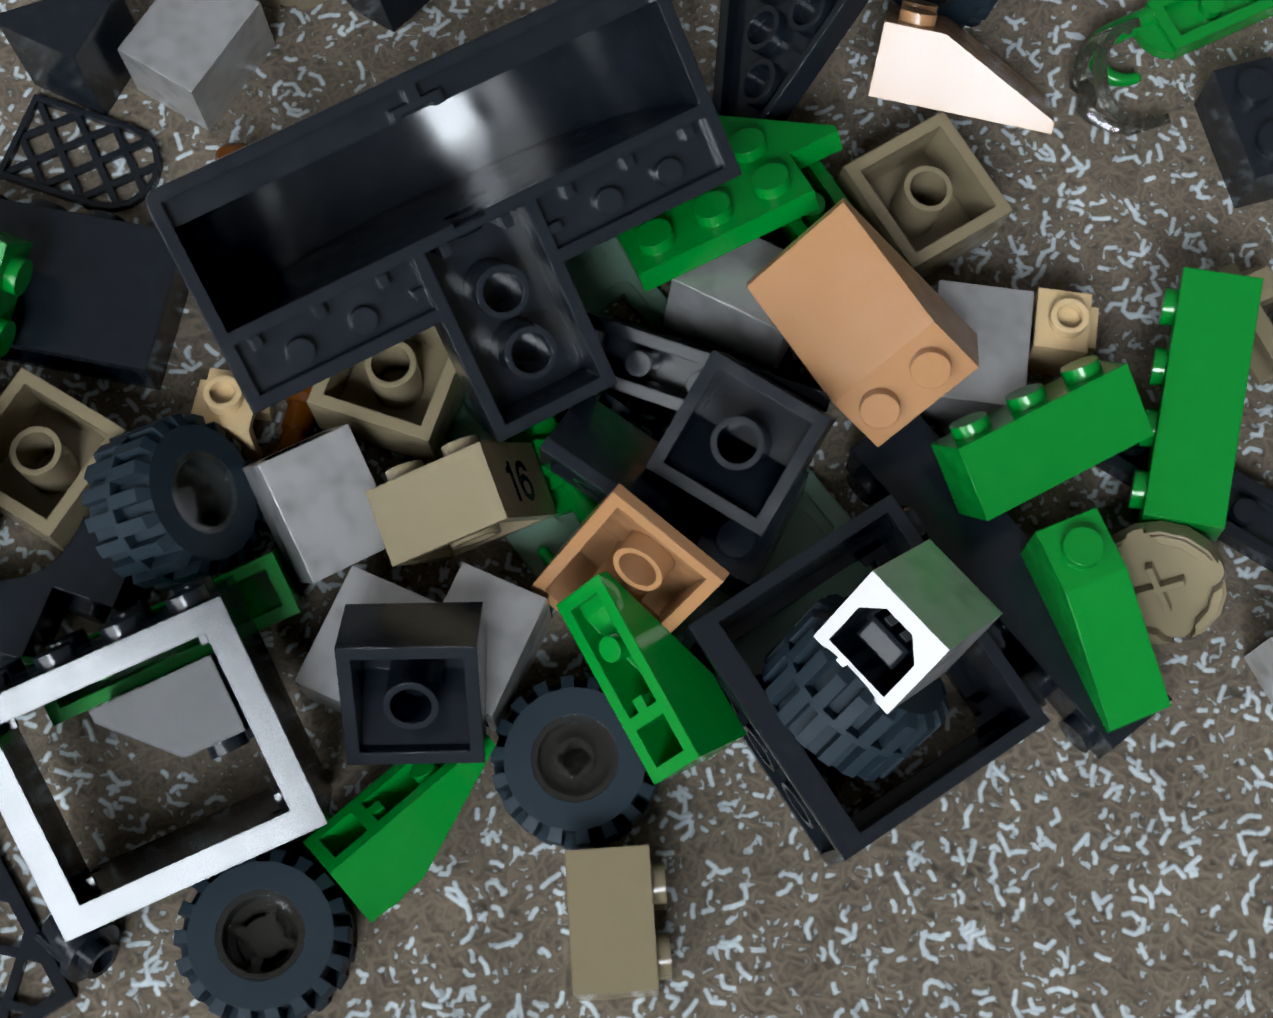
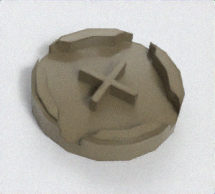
M1163 520L1135 523L1112 536L1128 569L1152 644L1174 643V638L1184 637L1190 634V638L1205 632L1221 615L1227 595V574L1224 559L1208 538L1189 526Z

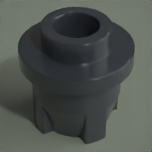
M51 914L43 924L42 929L36 932L35 941L60 963L61 974L70 982L75 983L86 978L95 979L108 970L118 955L119 948L117 943L120 932L118 927L110 922L65 942Z

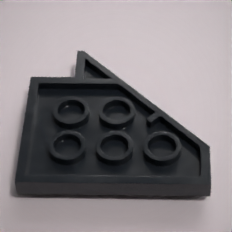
M721 0L712 101L717 114L720 116L786 121L869 0Z

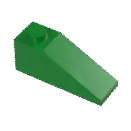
M1097 507L1036 531L1020 555L1107 734L1169 708L1171 704L1128 569Z
M607 571L597 574L556 605L654 785L704 762L747 735L714 674Z
M487 734L485 763L394 764L329 819L327 825L320 827L303 842L370 923H373L386 910L400 902L404 895L425 877L496 746Z

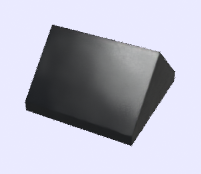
M41 0L0 13V29L35 85L107 117L131 78L117 50L137 24L126 0Z

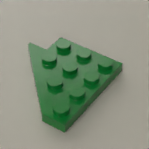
M718 115L742 175L616 236L620 247L645 292L819 209L814 189L801 172V169L843 149L837 128L834 125Z

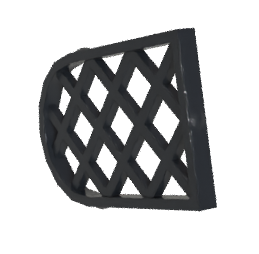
M34 94L0 164V179L81 205L88 210L93 209L115 213L132 209L143 202L147 193L155 189L159 184L163 166L158 147L150 136L139 128L126 122ZM45 106L68 114L51 121ZM38 110L44 124L27 131ZM82 118L106 126L89 133ZM76 121L82 136L61 145L55 129ZM121 131L131 133L141 140L126 145ZM48 133L55 148L34 156L28 141ZM114 133L120 149L99 157L93 141ZM21 145L27 160L11 166ZM86 145L93 160L72 169L65 153ZM149 146L153 153L154 163L137 169L131 153ZM59 156L65 172L44 180L38 165ZM124 157L131 173L110 181L103 165ZM31 168L37 182L16 176L15 174ZM97 168L103 185L83 193L76 177ZM152 173L151 179L145 186L142 177ZM69 180L75 194L53 187ZM135 181L140 192L128 200L119 202L114 189ZM108 193L112 203L97 202L91 199Z

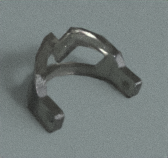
M1139 17L1094 34L1093 38L1077 53L1069 75V88L1078 94L1080 98L1076 111L1084 121L1105 132L1130 136L1171 123L1169 113L1163 115L1155 114L1149 120L1129 114L1117 102L1109 88L1107 65L1110 50L1121 34H1130L1134 29L1141 27ZM1096 52L1092 67L1093 84L1086 78L1088 64ZM1098 98L1105 111L1117 122L1106 118L1096 110Z

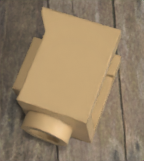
M1038 288L1033 301L1031 325L1033 327V338L1029 348L1027 373L1062 377L1060 369L1064 365L1093 354L1096 349L1099 308L1091 307L1092 294Z
M210 368L207 380L200 379L191 414L203 416L206 424L215 421L224 427L225 437L227 439L234 437L242 446L241 455L245 461L250 459L251 463L263 459L264 454L261 446L258 445L252 426L254 419L272 422L275 411L274 406L272 405L253 414L231 370Z

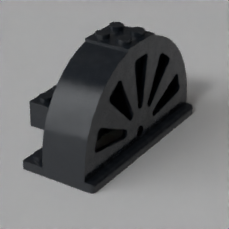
M556 0L167 182L147 193L145 205L253 414L435 326L483 429L500 443L618 383L564 262L742 175V172L671 0Z

